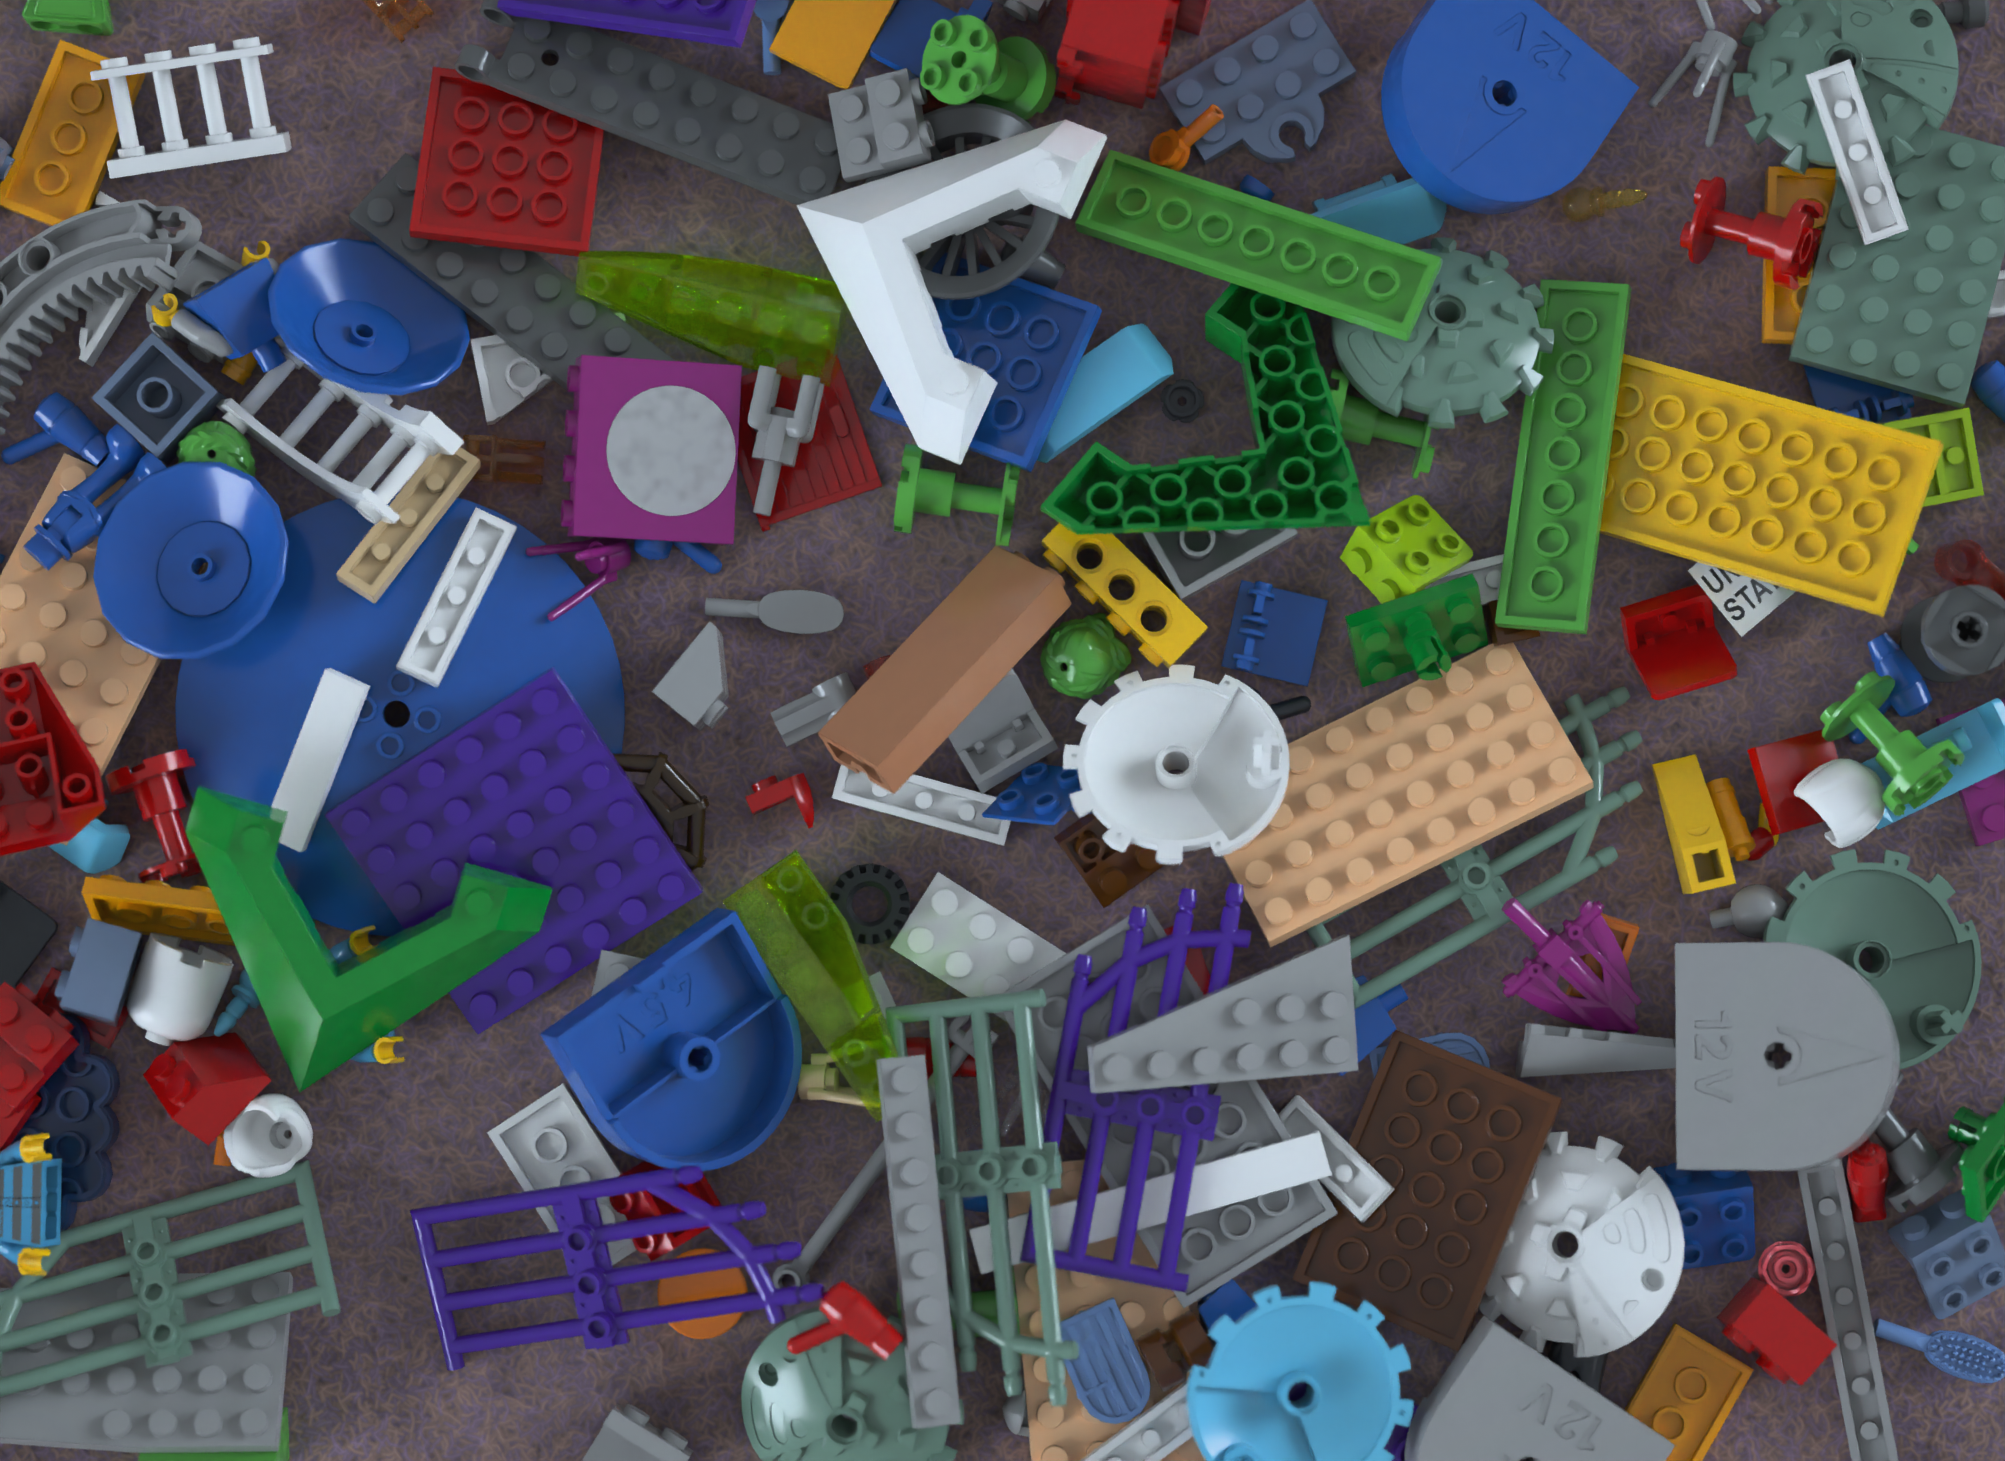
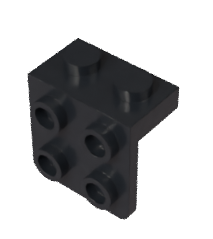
M1 880L0 986L5 981L15 988L57 932L58 924L52 917Z

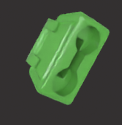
M27 0L22 11L23 18L36 31L110 36L114 30L109 0Z

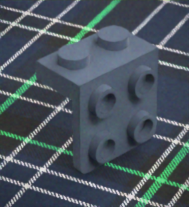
M1962 1189L1946 1196L1941 1201L1914 1216L1906 1218L1903 1222L1887 1230L1894 1246L1913 1266L1931 1312L1937 1319H1945L2005 1285V1250L1991 1215L1988 1214L1983 1223L1967 1217L1965 1198L1961 1194Z

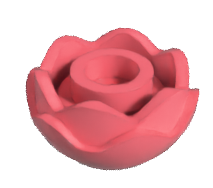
M1779 1241L1771 1244L1764 1250L1758 1262L1760 1280L1768 1283L1783 1297L1798 1296L1804 1293L1815 1274L1813 1259L1803 1245L1794 1241ZM1785 1264L1789 1266L1787 1273L1782 1272V1266Z

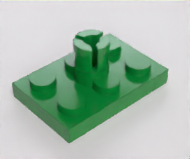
M1473 573L1345 616L1356 673L1362 688L1416 670L1419 678L1423 680L1439 679L1443 676L1436 665L1437 662L1440 668L1447 673L1451 668V657L1469 653L1488 645L1479 585Z
M2005 1097L1997 1113H1990L1988 1117L1977 1114L1965 1106L1960 1107L1953 1117L1960 1121L1959 1125L1956 1126L1950 1123L1948 1138L1950 1140L1968 1146L1959 1163V1170L1962 1171L1963 1177L1961 1194L1965 1198L1966 1216L1981 1223L1984 1222L2005 1190Z

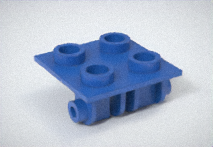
M1803 365L1815 407L1877 424L1912 417L1909 408L1914 407L1913 395Z
M1241 580L1221 667L1308 687L1328 600L1274 588L1272 584L1255 581V583Z
M1033 763L1022 770L1021 774L1006 790L997 796L996 800L982 815L984 818L1054 826L1067 812L1071 810L1075 812L1069 794L1081 790L1078 770L1063 769V766L1046 765L1044 763Z

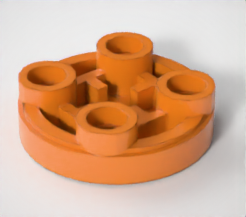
M705 1247L694 1248L681 1253L675 1258L720 1252V1250ZM741 1267L660 1279L658 1284V1305L662 1306L748 1293V1285ZM744 1312L668 1324L684 1336L694 1339H709L729 1331L739 1321Z

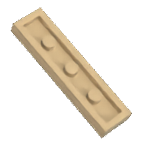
M461 447L453 455L437 453L435 456L429 455L389 505L400 516L395 524L379 521L377 525L374 524L336 573L338 581L375 604L480 469V459Z

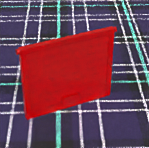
M834 345L771 366L777 369L776 374L782 375L775 407L795 411L803 375L820 378V383L825 384L813 439L809 443H800L795 467L781 466L771 515L756 514L762 532L771 530L769 525L882 487ZM758 371L741 376L738 463L753 507L764 461L752 458L757 433L748 424V414Z

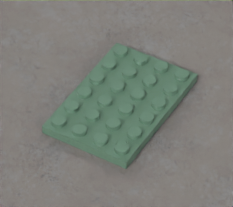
M1925 125L1908 142L1916 152L1911 158L1893 168L1887 156L1884 157L1909 230L1864 245L1842 180H1836L1788 360L1962 408L1966 403L2005 253V147L1940 129L1936 130Z

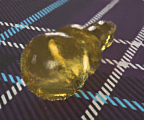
M1600 186L1594 187L1592 191L1585 187H1576L1565 194L1562 200V210L1571 221L1585 222L1591 219L1594 214L1597 217H1604V208L1614 209L1621 208L1623 205L1626 207L1633 206L1645 200L1648 194L1644 190L1632 188L1623 189V191H1608L1603 194Z

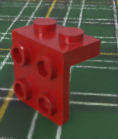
M1699 584L1620 607L1626 650L1650 696L1654 700H1664L1730 680L1737 676V665L1715 627L1712 600Z

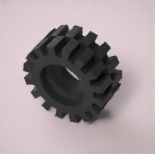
M876 864L857 865L843 873L835 885H833L829 900L830 916L838 930L850 940L862 944L882 943L894 937L905 925L910 912L909 893L902 879L889 868ZM868 886L880 889L887 898L885 914L873 922L859 919L852 908L854 895L860 889Z

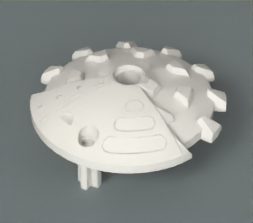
M1172 665L1169 668V677L1142 681L1139 672L1135 671L1115 680L1114 683L1120 690L1118 694L1110 698L1102 706L1090 699L1082 707L1076 717V721L1087 726L1079 746L1065 744L1063 753V769L1078 770L1081 790L1069 794L1077 815L1083 817L1093 812L1099 821L1108 828V831L1103 835V840L1113 849L1124 852L1128 845L1132 843L1144 848L1157 850L1156 860L1161 864H1180L1183 861V852L1199 850L1210 846L1214 855L1218 857L1230 854L1241 848L1263 831L1272 820L1281 805L1288 785L1289 749L1287 739L1271 707L1249 686L1226 674L1219 685L1193 678L1195 666ZM1175 769L1184 771L1181 774L1168 773L1170 770Z
M1551 1132L1549 1134L1485 1291L1486 1295L1483 1296L1479 1309L1491 1321L1496 1320L1503 1314L1510 1322L1521 1328L1523 1332L1519 1339L1538 1352H1543L1546 1340L1573 1343L1574 1357L1587 1358L1617 1350L1641 1336L1658 1320L1669 1305L1677 1289L1684 1262L1685 1243L1682 1221L1676 1202L1664 1180L1650 1165L1642 1173L1638 1174L1629 1165L1618 1159L1624 1146L1612 1139L1598 1136L1595 1149L1582 1146H1568V1132ZM1565 1231L1571 1232L1578 1239V1250L1572 1257H1565L1559 1252L1557 1247V1240Z

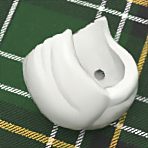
M1849 758L1835 759L1818 766L1798 783L1793 791L1795 797L1797 796L1805 800L1826 821L1831 831L1825 832L1824 836L1832 845L1838 848L1850 846L1871 833L1879 824L1885 810V804L1882 801L1885 788L1880 777L1869 767Z
M277 1093L256 1096L224 1129V1147L232 1165L238 1171L250 1173L254 1177H274L288 1172L297 1161L309 1153L312 1147L313 1130L306 1113L294 1099Z

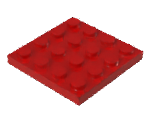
M433 67L409 228L410 237L589 258L605 130L487 84L471 81L460 75L456 69Z

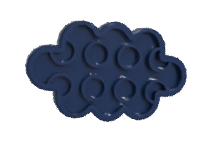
M68 1013L60 1014L73 1024L74 1028L70 1034L79 1045L37 1091L36 1094L42 1098L10 1144L12 1145L16 1141L22 1140L27 1135L49 1133V1138L45 1139L43 1143L45 1153L52 1154V1159L62 1158L61 1232L67 1230L74 1222L78 1202L95 1200L102 1196L109 1188L113 1171L112 1163L106 1151L116 1142L120 1131L119 1120L110 1107L118 1095L120 1087L119 1073L114 1063L107 1057L90 1053V1033L85 1023L77 1016Z

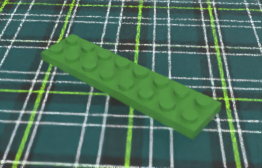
M1111 149L1075 222L1077 232L1407 342L1441 267V257Z
M1541 279L1540 292L1544 298V306L1537 308V317L1540 328L1554 329V345L1552 354L1538 352L1533 370L1543 375L1544 379L1531 397L1525 394L1495 624L1498 627L1587 635L1632 291L1629 284Z

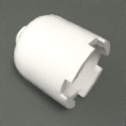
M152 932L148 942L145 944L128 996L127 1008L129 1015L138 1026L147 1030L145 1038L154 1043L171 1046L173 1040L189 1041L196 1039L207 1030L231 976L233 968L231 963L233 960L203 945H200L196 953L179 947L181 941L179 937Z

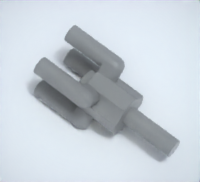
M759 365L748 414V424L757 433L752 458L764 461L753 513L770 516L781 466L795 467L800 443H809L813 439L825 384L820 383V378L803 375L795 411L775 407L782 375L776 374L777 369Z

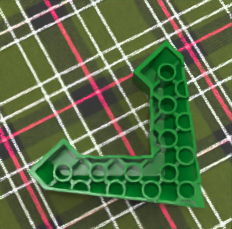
M1233 283L1227 287L1205 313V340L1241 363L1255 449L1242 451V455L1215 459L1214 455L1178 459L1177 464L1151 467L1150 463L1131 465L1096 441L1040 506L1041 511L1077 535L1370 526L1371 524L1367 508L1364 506L1360 494L1358 479L1348 447L1346 448L1343 430L1324 368L1320 364L1316 351V342L1307 313L1304 312L1302 306Z
M198 786L185 829L299 1093L537 934L542 925L552 887L465 862L452 905L437 912L435 916L414 927L410 926L387 938L367 952L357 957L353 956L338 964L330 949H327L315 928L316 925L299 895L292 888L284 874L282 865L275 855L288 811Z

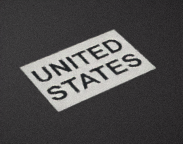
M1699 562L1688 570L1741 637L1796 592Z

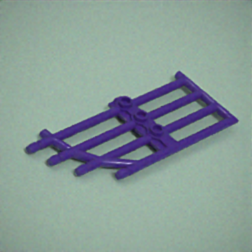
M1229 883L1225 894L1226 905L1223 907L1219 929L1191 931L1194 918L1192 911L1195 909L1197 901L1196 890L1182 888L1177 904L1179 910L1175 915L1172 934L1142 946L1144 939L1143 928L1146 927L1147 909L1133 906L1129 914V929L1126 930L1122 956L1089 984L1088 976L1091 975L1092 956L1078 954L1074 962V977L1071 978L1043 1131L1044 1143L1058 1142L1059 1150L1065 1114L1090 1118L1092 1122L1068 1252L1054 1249L1055 1268L1186 1293L1189 1274L1176 1272L1199 1140H1214L1221 1096L1208 1094L1210 1084L1191 1085L1190 1090L1163 1087L1093 1093L1090 1088V1073L1073 1068L1083 1014L1115 986L1116 991L1107 1038L1127 1029L1138 967L1168 955L1157 1017L1178 1006L1188 949L1216 947L1208 993L1228 985L1234 947L1248 948L1251 937V930L1238 929L1241 913L1239 906L1243 902L1244 887L1242 884ZM1110 1122L1137 1127L1113 1260L1086 1255ZM1155 1131L1182 1136L1158 1269L1131 1264ZM1048 1189L1050 1199L1051 1189ZM1030 1202L1020 1262L1037 1265Z
M695 1165L682 1166L680 1169L675 1167L410 1210L448 1371L457 1370L465 1366L463 1353L583 1336L586 1349L609 1348L630 1342L627 1329L765 1309L769 1323H778L787 1319L783 1306L800 1304L802 1301L807 1303L822 1299L825 1289L823 1284L818 1283L804 1284L802 1287L796 1285L775 1288L764 1263L776 1262L779 1259L790 1260L801 1256L802 1247L800 1242L786 1241L780 1242L779 1245L773 1243L753 1246L732 1223L740 1222L743 1219L753 1220L766 1215L765 1203L762 1201L744 1202L743 1205L736 1203L713 1207L678 1187L679 1183L683 1185L691 1184L702 1179V1169L700 1166ZM647 1190L684 1211L603 1224L597 1198ZM551 1205L553 1207L558 1228L557 1232L442 1250L437 1249L432 1224ZM709 1226L731 1249L613 1268L607 1242ZM563 1249L568 1275L452 1293L447 1291L443 1267ZM745 1266L757 1290L756 1292L623 1311L617 1286ZM573 1292L578 1314L576 1319L462 1336L457 1334L453 1310Z

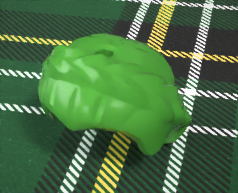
M204 422L192 428L184 439L178 442L179 448L176 451L179 463L222 462L255 477L257 469L255 460L252 457L250 442L238 430L225 422ZM210 450L215 451L216 456L214 458L209 456Z
M1104 613L1088 615L1084 619H1071L1070 621L1062 622L1059 627H1055L1050 631L1049 638L1042 647L1040 661L1045 679H1047L1049 686L1057 692L1071 697L1090 699L1093 695H1099L1107 687L1113 685L1114 681L1119 678L1120 673L1125 671L1131 663L1132 657L1127 645L1116 637L1114 627L1106 619L1107 616ZM1063 663L1067 665V670L1063 668Z

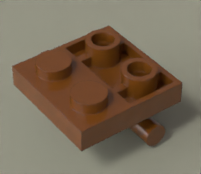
M1093 813L1086 814L1083 817L1077 815L1079 820L1054 837L1057 844L1066 853L1103 908L1166 865L1156 860L1157 850L1144 848L1132 843L1128 845L1124 852L1110 847L1103 840V835L1108 831V828Z

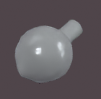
M1752 884L1740 889L1731 900V907L1710 911V921L1713 929L1735 925L1737 931L1747 937L1763 938L1764 928L1768 919L1772 916L1782 920L1788 909V904L1774 889L1766 885Z

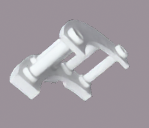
M280 335L276 336L275 340L282 347L281 350L287 360L268 371L240 404L232 398L221 399L216 405L225 414L221 420L238 430L242 435L247 432L291 468L335 498H341L371 523L377 525L379 521L395 524L400 516L388 506V503L429 455L435 456L437 453L453 455L464 441L431 411L419 410L406 404L399 411L389 406L393 402L389 395L362 393L321 377L291 354ZM304 366L321 380L319 383L321 389L281 436L278 437L253 416L294 368L300 370ZM344 398L358 408L356 410L358 416L316 464L294 449V447L334 401L340 402ZM382 424L390 429L392 436L352 483L333 474L372 426L377 428ZM405 447L411 448L373 493L370 489Z

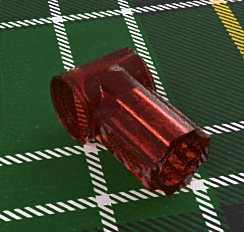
M1964 539L1944 544L1937 550L1934 556V566L1940 577L1947 581H1952L1957 586H1984L1993 590L2005 600V573L1985 556L1984 550L1978 543L1973 540ZM1957 549L1964 552L1967 557V567L1963 572L1956 570L1952 564V555Z

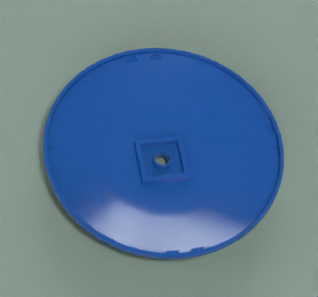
M397 493V494L393 497V499L388 503V506L391 504V502L394 500V498L398 495V493ZM341 498L322 503L283 522L289 540L285 580L266 617L236 645L200 659H182L175 702L176 736L179 750L187 749L189 758L193 757L196 767L183 771L193 800L195 799L198 786L271 807L324 670L328 668L334 669L370 686L307 849L299 852L279 843L275 854L284 869V874L295 893L301 898L311 918L333 927L355 931L374 925L376 929L370 931L369 934L390 937L404 930L326 818V812L550 668H555L611 753L622 754L625 732V692L621 667L612 636L594 599L590 595L556 620H548L547 615L585 587L583 582L558 554L526 555L525 551L527 548L547 544L524 526L497 511L461 498H456L375 604L339 582L336 575L374 524ZM477 507L517 526V529L439 687L436 688L397 670L396 665ZM393 701H401L409 708V720L402 727H393L385 719V709Z

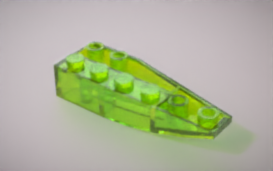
M581 251L578 258L576 293L732 363L742 365L744 368L758 371L759 365L777 369L776 374L784 377L802 380L803 375H811L820 378V383L825 384V386H830L847 314V305L835 282L761 265L682 254L637 251Z
M794 850L722 902L728 910L736 912L770 971L874 1120L878 1123L882 1120L876 1060L897 1058L899 1055L848 922L798 851Z

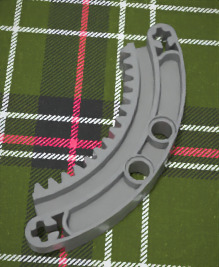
M146 199L109 204L77 214L49 227L25 242L0 262V302L2 301L0 305V419L8 418L10 415L2 407L3 403L12 402L16 399L9 390L10 387L22 386L23 384L22 379L17 373L19 370L30 371L32 369L27 359L28 356L40 357L42 355L38 344L40 341L48 344L53 342L50 332L53 328L61 332L66 330L64 324L65 317L76 322L79 320V307L89 313L93 311V299L103 305L107 304L108 292L119 299L123 297L124 288L136 294L139 291L140 285L149 291H153L156 284L165 290H169L173 280L177 278L178 271L170 266L171 252L189 250L196 245L201 237L202 225L195 215L183 207L155 206ZM181 221L186 224L185 229L178 230L176 236L168 230L162 229V224L166 227H180ZM0 426V435L5 434V430H6V429H4V428L1 427V426Z

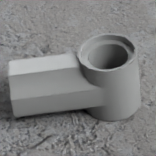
M848 672L837 675L812 688V693L777 708V710L770 713L787 748L817 734L857 692Z

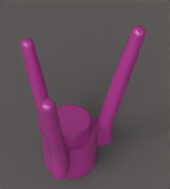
M593 537L584 541L529 547L525 551L528 556L577 552L575 559L577 561L584 560L590 572L599 574L597 579L547 615L550 621L556 620L604 585L617 581V571L627 568L631 561L629 545L625 539L618 538L599 539L598 537Z

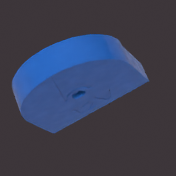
M1427 0L1390 53L1383 74L1381 107L1386 133L1391 146L1406 171L1421 187L1437 199L1464 211L1488 215L1505 214L1527 208L1573 181L1589 163L1639 89V86L1534 0Z
M715 908L540 1033L589 1118L602 1135L625 1153L668 1169L675 1167L680 1169L682 1166L695 1165L700 1166L702 1171L714 1170L730 1165L757 1149L775 1131L787 1113L797 1089L802 1064L801 1033L794 1008L788 996L781 993L736 912L722 908Z

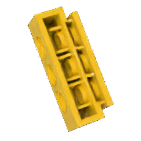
M1058 523L1042 539V546L1046 549L1042 554L1043 558L1060 574L1066 570L1078 582L1074 588L1090 604L1094 605L1097 601L1110 613L1106 619L1123 636L1130 633L1141 644L1138 648L1140 653L1155 667L1163 663L1169 669L1207 631L1208 626L1113 534L1077 535ZM1084 549H1093L1099 553L1102 562L1094 569H1086L1080 566L1076 556ZM1115 580H1125L1132 586L1133 595L1127 600H1117L1109 593L1108 587ZM1151 610L1159 612L1165 620V627L1157 632L1148 631L1141 623L1142 614Z

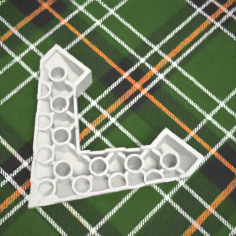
M1065 119L796 205L920 449L961 465L997 382L985 370L954 358L941 328L942 324L934 302L922 277L916 254L932 247L931 244L952 234L958 236L988 223L991 217L1012 208L1014 211L1029 204L1071 219L1107 140L1105 134Z

